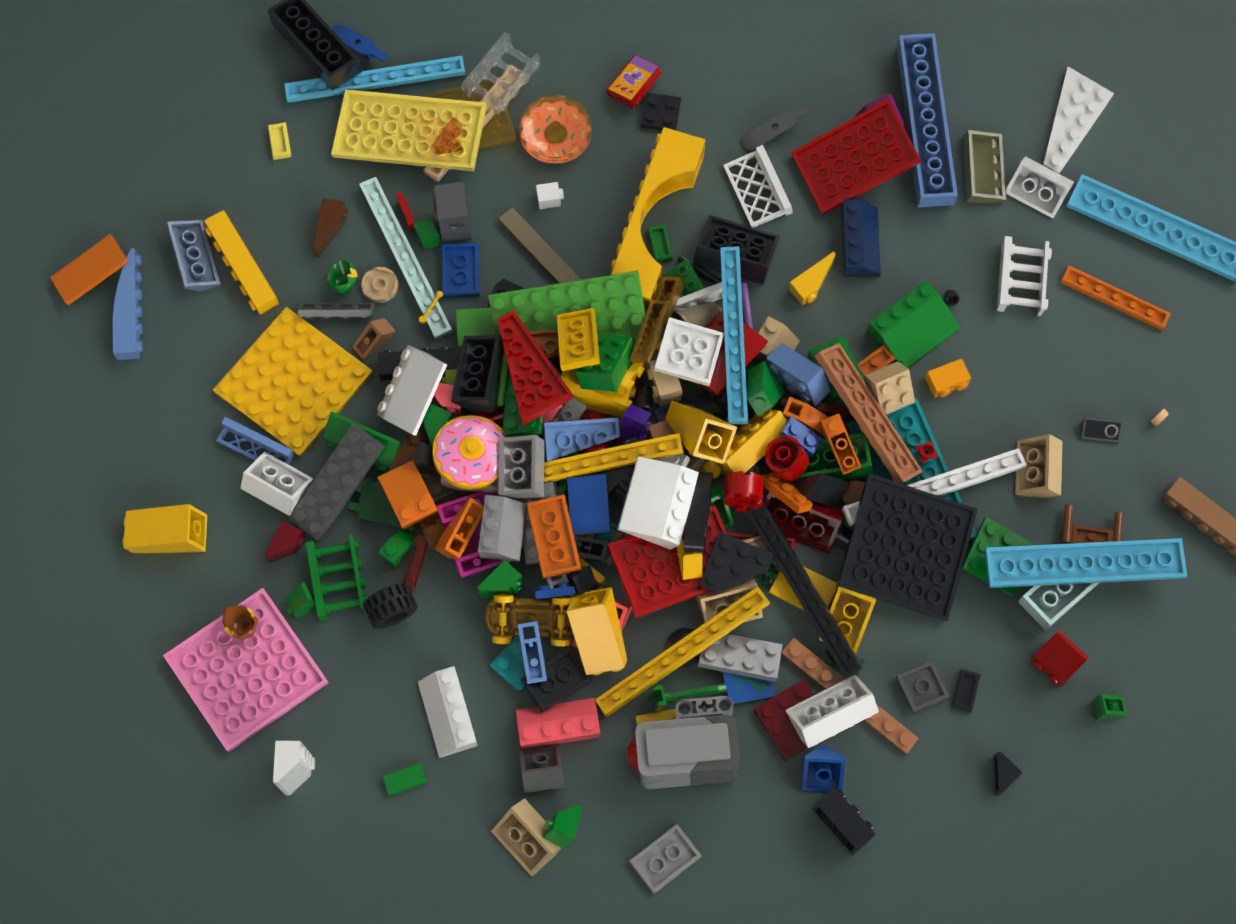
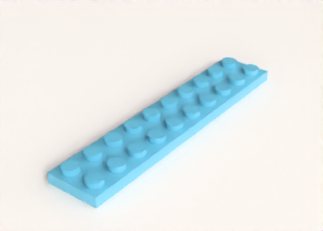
M1081 174L1066 207L1236 282L1235 241Z
M1182 538L985 548L989 588L1183 579L1187 577Z

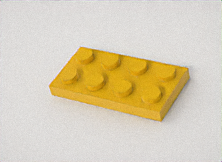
M594 308L557 315L561 370H572L600 364Z

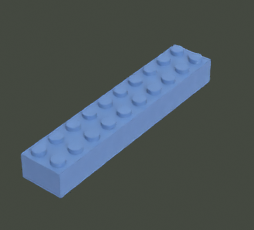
M935 33L899 35L896 48L907 131L922 161L912 167L917 206L954 205L958 194Z

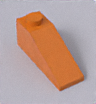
M469 498L443 532L435 550L449 559H460L483 515L484 506Z

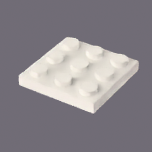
M669 317L654 371L710 386L724 333Z

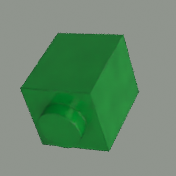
M431 217L413 224L415 233L424 250L427 248L432 249L441 243L439 233Z

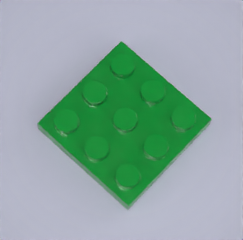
M986 517L983 519L964 559L962 570L988 584L985 548L1030 546L1035 544ZM996 587V589L1011 597L1014 595L1017 587Z

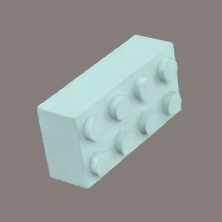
M1099 583L1038 585L1032 587L1018 602L1046 631Z

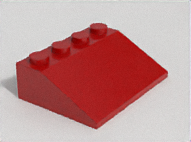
M723 310L706 328L724 333ZM743 322L746 367L768 341ZM725 336L722 339L710 386L692 382L717 396H720L727 388Z

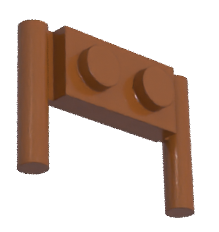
M1065 505L1062 543L1121 541L1122 512H1115L1114 530L1071 524L1073 505Z

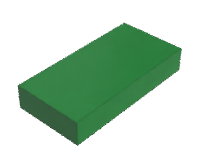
M666 224L647 228L654 260L658 263L673 260Z
M421 763L382 776L389 796L428 783Z

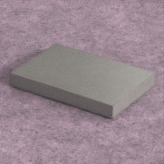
M675 824L629 860V863L654 895L700 859L702 855L678 824Z

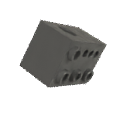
M464 182L434 185L435 192L431 193L434 219L439 221L442 242L472 240Z

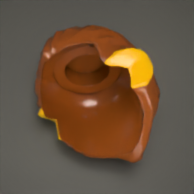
M244 605L226 606L223 614V625L227 634L234 636L237 640L252 637L255 634L258 623L255 613Z

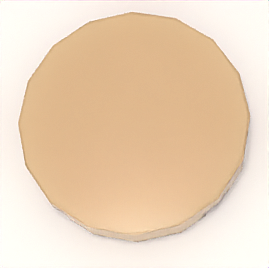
M375 267L373 270L365 273L362 278L361 287L363 294L368 300L374 303H384L395 297L398 292L399 283L392 270L386 267Z

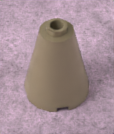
M716 303L674 310L670 318L706 328L722 311V308Z

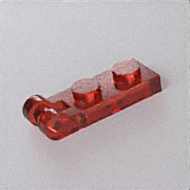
M423 535L415 538V554L410 556L408 565L411 567L409 573H405L403 584H408L412 593L415 592L428 548L426 538Z

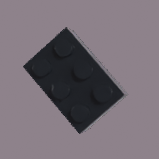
M833 787L816 802L812 810L848 851L854 855L876 835L874 832L875 828L868 820L864 821L859 816L861 812L855 805L851 806L846 801L847 797L840 789L836 790Z

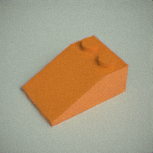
M413 460L378 477L402 529L438 513V509Z

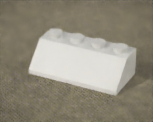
M455 667L436 671L418 681L439 758L477 747V741Z
M856 675L786 710L800 739L808 748L817 745L829 737L835 736L837 733L879 712L873 693Z
M275 741L273 783L285 795H291L311 776V770L315 769V758H312V754L301 741Z

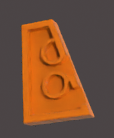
M774 473L761 475L763 486L797 514L811 510L812 502L802 495L794 485V481L781 480Z

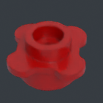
M932 442L918 445L915 449L920 455V461L926 463L929 459H936L938 456Z

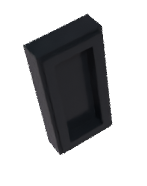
M964 669L960 670L951 708L969 713L972 712L981 674Z

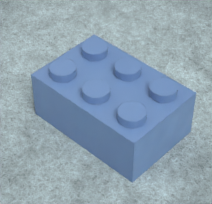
M783 343L766 358L769 368L779 384L787 388L791 394L800 396L805 403H811L816 406L831 391L823 368Z

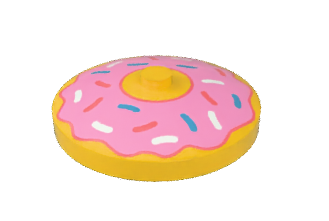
M473 415L455 418L446 423L435 437L432 451L434 465L438 473L447 482L456 487L468 490L486 488L499 480V438L508 437L502 435L503 430L487 418Z

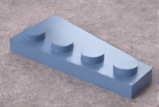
M619 418L542 423L545 462L620 437Z

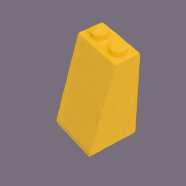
M577 368L562 372L561 378L573 394V398L585 404L588 410L623 418L624 413L632 404L631 397H635L637 390L635 386H633L630 392L626 391L623 396L618 394L617 391L580 389L576 375Z
M671 401L665 419L676 434L680 433L681 441L689 453L696 457L724 464L737 427L702 409Z
M184 504L126 511L124 518L125 530L122 540L124 549L132 553L206 552L207 514L192 505Z
M612 587L585 592L582 595L574 594L567 609V614L586 675H600L606 671L617 672L622 670L626 665L627 655Z

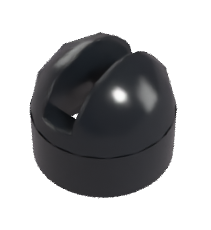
M954 289L947 290L944 294L945 303L950 306L956 305L960 300L958 292Z

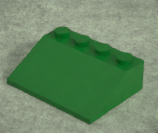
M925 280L870 321L867 332L880 347L885 345L896 358L894 363L901 360L909 368L957 332L960 327L939 293Z

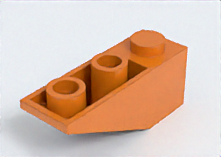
M789 397L783 411L784 417L788 420L792 416L818 436L825 438L819 422L829 417L809 404Z
M836 414L820 421V426L842 474L844 475L861 468L840 415Z

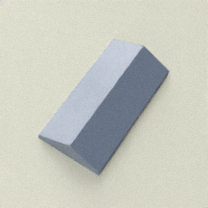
M203 220L167 222L168 233L184 289L200 292L220 286L221 283L204 229Z

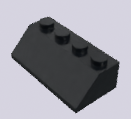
M500 335L464 336L451 398L452 403L476 413L495 412L503 355V342Z

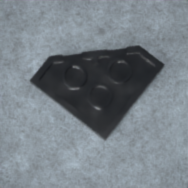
M719 532L699 587L718 594L754 577L761 576L768 572L774 553Z

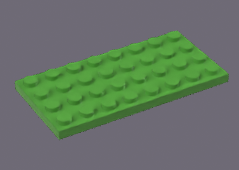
M638 270L488 295L495 335L500 336L497 319L513 310L528 331L558 329L557 315L594 308L597 334L628 336L632 338L633 345L635 346L646 315Z

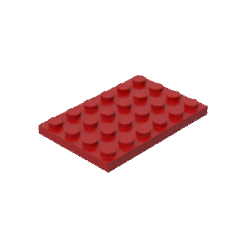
M889 99L791 152L823 215L841 206L843 200H852L922 162Z
M716 506L710 507L705 553H702V576L718 533L721 532L728 535ZM686 523L681 540H683L685 536ZM633 535L608 544V551L636 618L709 592L699 587L701 578L682 580L677 547L670 550Z

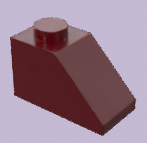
M281 521L264 555L266 560L274 562L297 553L298 549L302 548L306 541L303 530Z

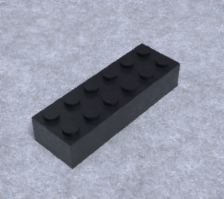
M283 0L268 9L273 26L332 91L362 72L359 58L305 0Z

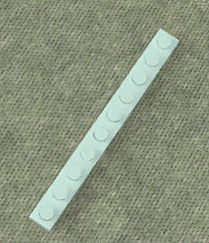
M371 178L360 183V188L424 315L436 296L377 178ZM437 301L426 318L435 340L452 332Z

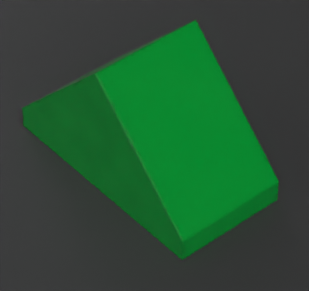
M1101 694L1092 700L1096 720L1127 716L1123 696Z

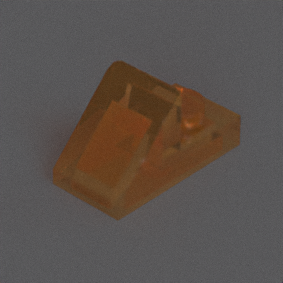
M452 117L432 144L436 155L463 150L461 142L455 139L460 135L462 129L459 120Z

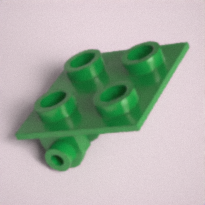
M688 258L661 276V281L663 276L681 277L684 288L679 298L704 289Z

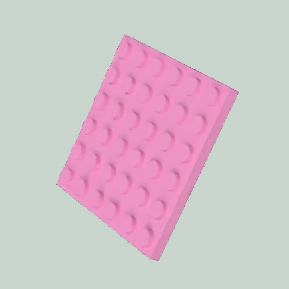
M264 588L238 604L250 608L258 619L257 628L252 637L237 640L234 636H229L224 630L222 615L163 655L228 753L329 683Z

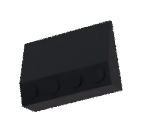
M710 215L696 246L693 264L722 273L720 247L739 246L741 278L764 285L780 236Z

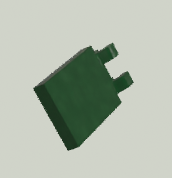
M368 481L366 486L359 484L354 493L361 494L359 503L348 501L345 508L348 511L358 513L357 518L402 529L382 485L372 481ZM413 524L405 528L404 530L414 532L416 524Z

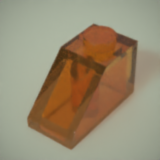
M437 514L419 522L430 550L436 547L444 532Z

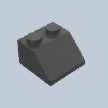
M559 744L519 750L525 793L565 787Z

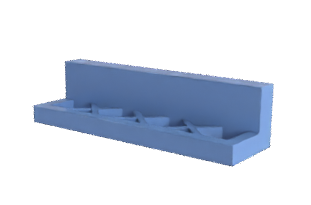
M225 417L221 424L224 428L216 440L217 443L254 461L258 458L256 451L262 449L267 450L270 455L271 453L275 454L272 455L275 458L281 457L285 459L284 463L288 465L294 458V453L291 449ZM228 431L235 435V441L226 442L223 440ZM249 441L252 444V449L244 451L241 449L240 443Z

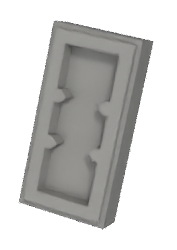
M573 398L565 403L553 422L578 421L587 409V406Z

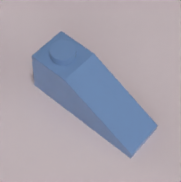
M538 622L518 624L517 632L527 684L547 681Z

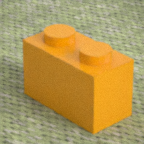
M959 359L928 371L925 380L935 398L938 396L945 397L956 389L960 391L967 388L971 376L963 360Z

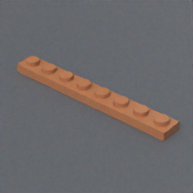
M795 638L781 652L782 656L825 690L846 680ZM877 705L879 712L863 721L906 755L919 738Z

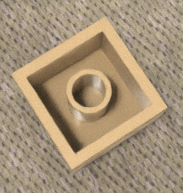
M898 361L865 375L866 385L886 415L915 402L909 369Z

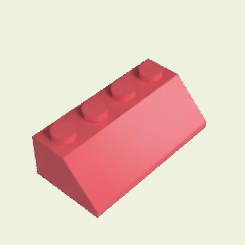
M595 698L557 703L543 713L539 707L516 710L521 749L601 738Z

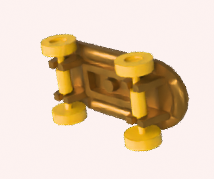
M494 594L493 600L487 605L484 612L487 628L496 634L492 636V642L496 644L512 643V637H518V624L537 621L540 638H551V645L569 646L571 639L568 637L574 635L567 614L572 597L557 596L552 597V599L513 598L511 594Z

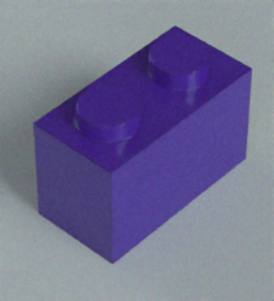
M630 404L621 421L619 428L620 437L616 438L615 442L622 445L627 439H632L633 437L639 442L645 441L648 436L645 432H648L652 424L649 421L651 413Z

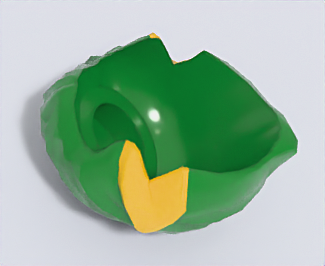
M341 258L329 270L327 281L333 291L346 293L354 287L358 274L353 264Z

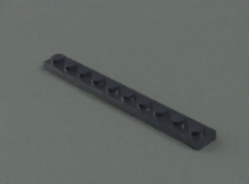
M763 501L761 508L751 507L746 513L768 550L774 553V560L845 679L864 668L765 502Z

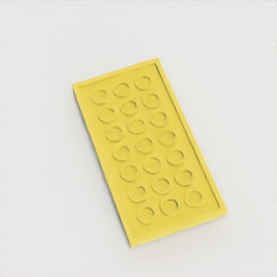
M345 89L331 155L333 158L474 171L487 105L484 102Z

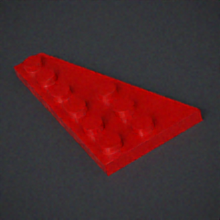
M513 310L498 318V326L522 424L525 425L573 399V394Z

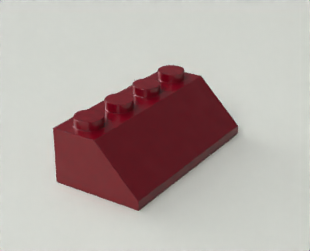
M769 491L765 504L783 534L829 553L844 517L843 510L811 501L813 505L810 511L797 514Z

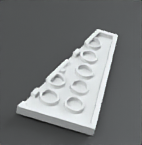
M1070 67L1066 69L1043 161V166L1058 174L1063 170L1114 95L1113 92Z

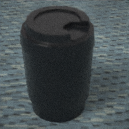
M644 384L638 385L635 393V406L650 413L653 409L652 387Z

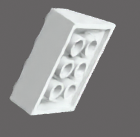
M407 345V348L401 354L399 366L394 369L391 384L386 387V395L378 405L377 415L416 436L447 364L424 351Z
M638 456L617 530L670 550L679 546L699 472L681 465Z

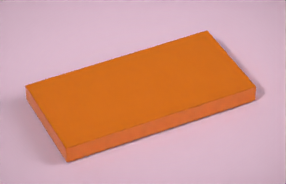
M109 234L50 278L64 302L69 306L129 261L115 238Z
M565 495L526 503L543 579L581 571Z

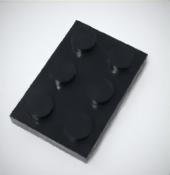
M571 648L544 663L547 681L527 684L526 675L520 679L542 713L592 681L590 675H586L583 665Z

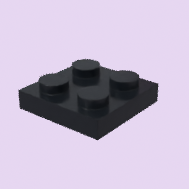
M647 92L640 127L663 130V127L676 131L681 97Z

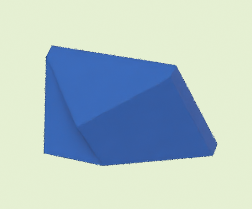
M825 745L805 755L802 759V791L829 792L833 787L836 790L840 789L842 791L845 757Z

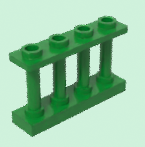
M349 534V543L323 548L316 547L314 541L306 542L317 617L320 622L328 620L327 614H330V611L360 606L362 613H365L363 603L368 596L363 593L366 583L364 576L360 575V569H363L361 557H357V551L360 550L358 539H354L353 534ZM351 550L353 561L328 566L319 565L318 558H321L322 555ZM354 569L355 580L329 585L322 584L321 577L324 574ZM357 587L359 598L330 604L325 602L324 595H327L329 592Z

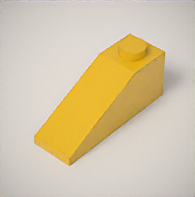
M834 251L790 282L788 290L802 306L805 303L813 302L817 298V294L834 263L836 256Z

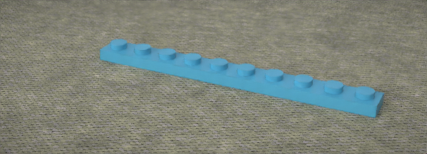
M456 56L362 71L333 91L321 78L285 83L287 102L290 103L341 95L345 93V89L366 91L466 74L463 57Z
M739 246L720 247L728 422L731 425L748 424Z

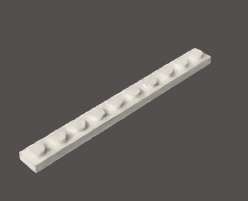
M1018 448L907 486L942 496L1023 469L1027 465ZM860 501L843 506L842 508L849 527L854 524Z

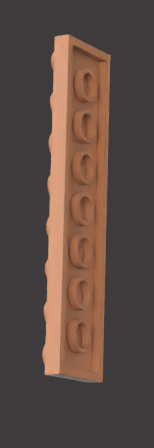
M840 343L818 352L815 358L819 366L823 368L828 376V380L833 384L839 397L848 407L850 414L859 424L861 431L864 432L881 462L887 467L892 479L897 483L903 484L923 472Z

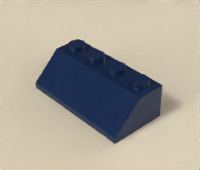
M843 200L841 206L843 276H881L878 208L864 200Z

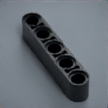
M699 472L686 520L684 552L705 553L713 488V472Z

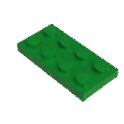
M508 369L502 435L518 437L542 434L543 415L525 425L522 424Z

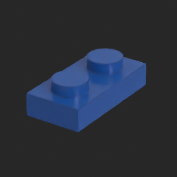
M792 416L788 418L780 432L783 436L796 438L809 455L814 454L823 439Z
M569 582L559 583L557 588H550V585L538 586V590L533 591L534 599L576 594L575 586H569Z

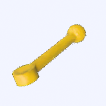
M442 291L436 292V297L425 314L419 317L421 324L427 322L426 318L439 298L443 297Z

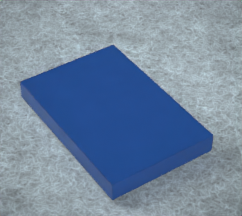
M479 243L442 244L443 297L480 296Z
M607 475L567 478L570 521L573 534L583 536L611 533Z

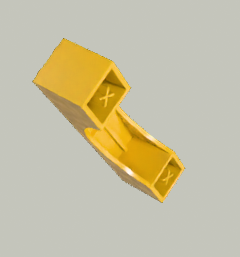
M663 127L662 133L657 135L656 148L652 149L650 155L651 162L646 166L645 179L641 180L639 196L636 195L633 206H635L633 212L630 211L628 217V228L625 227L623 230V241L617 247L616 254L618 255L616 260L613 259L610 269L612 270L611 275L639 271L645 311L648 310L650 301L655 300L661 283L662 266L654 260L646 249L641 236L642 223L650 209L663 197L678 190L694 187L704 158L706 139Z

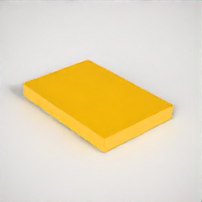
M804 567L828 607L838 588L836 587L837 583ZM780 570L769 593L804 610Z

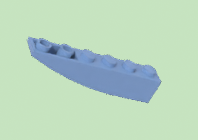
M134 248L130 249L127 256L129 262L123 266L114 300L113 355L117 361L140 359V352L143 351L142 341H140V335H142L143 330L142 324L139 323V317H142V308L139 306V300H142V292L139 289V283L142 282L141 272H139L141 256L137 254Z

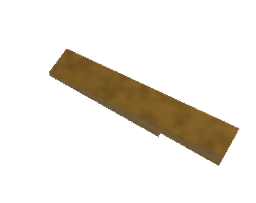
M663 276L655 300L650 301L630 357L631 362H650L668 323V319L671 317L683 291L684 285L681 277Z

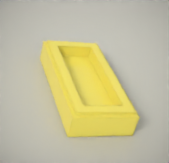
M286 122L268 125L273 160L292 157Z

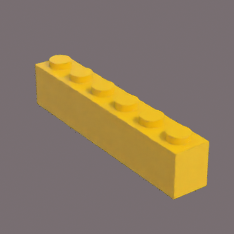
M223 210L204 220L207 226L204 229L208 237L214 238L215 242H213V245L217 252L222 251L224 255L221 257L227 267L231 266L233 271L230 273L235 281H240L241 286L239 288L243 295L249 296L250 300L248 303L252 310H257L259 315L278 306L279 302L225 211Z

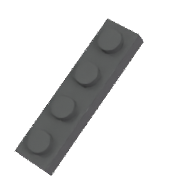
M300 303L298 307V317L306 319L322 317L324 319L360 317L361 319H368L373 317L375 312V303Z

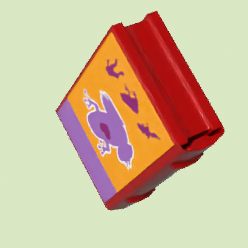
M634 54L606 89L607 95L634 109L662 74L659 70L660 66Z

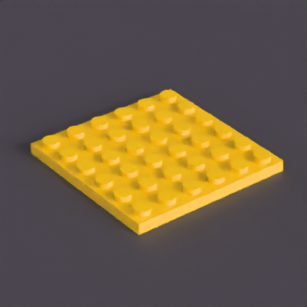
M286 307L215 386L213 392L301 458L325 430L330 412L339 414L372 376L373 370Z

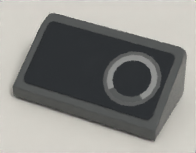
M1084 417L1082 420L1081 439L1120 443L1123 421Z

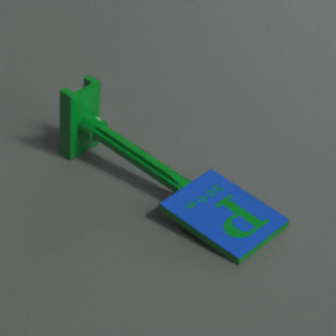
M722 672L724 684L674 693H664L662 685L654 686L648 694V700L653 699L655 703L651 713L661 712L666 704H672L673 701L726 692L727 696L732 699L733 704L773 698L775 692L772 681Z

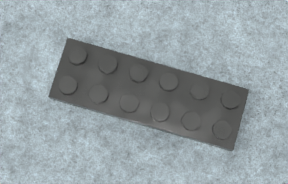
M353 423L288 519L317 541H321L385 445Z

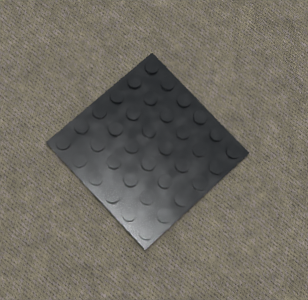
M870 473L867 474L836 587L861 593L889 604L948 621L978 509Z

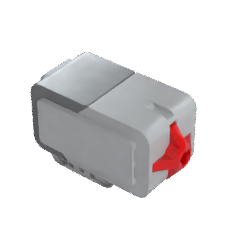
M728 696L680 700L675 706L676 719L642 722L637 725L635 736L627 747L628 764L640 776L641 785L646 789L726 783L737 780L740 776L741 766L737 724L734 717H732L734 706L732 699ZM727 704L730 708L727 711H722L719 706ZM703 706L706 707L707 712H703V710H702V707H703ZM681 708H687L690 710V712L688 714L683 715L679 712V710Z

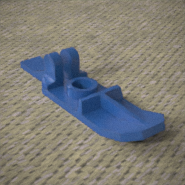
M339 24L332 28L350 49L358 52L360 55H364L366 59L369 60L371 57H375L384 61L388 57V53L375 47L371 39L349 27Z

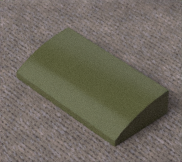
M968 130L962 136L966 202L994 203L1005 201L1002 134Z

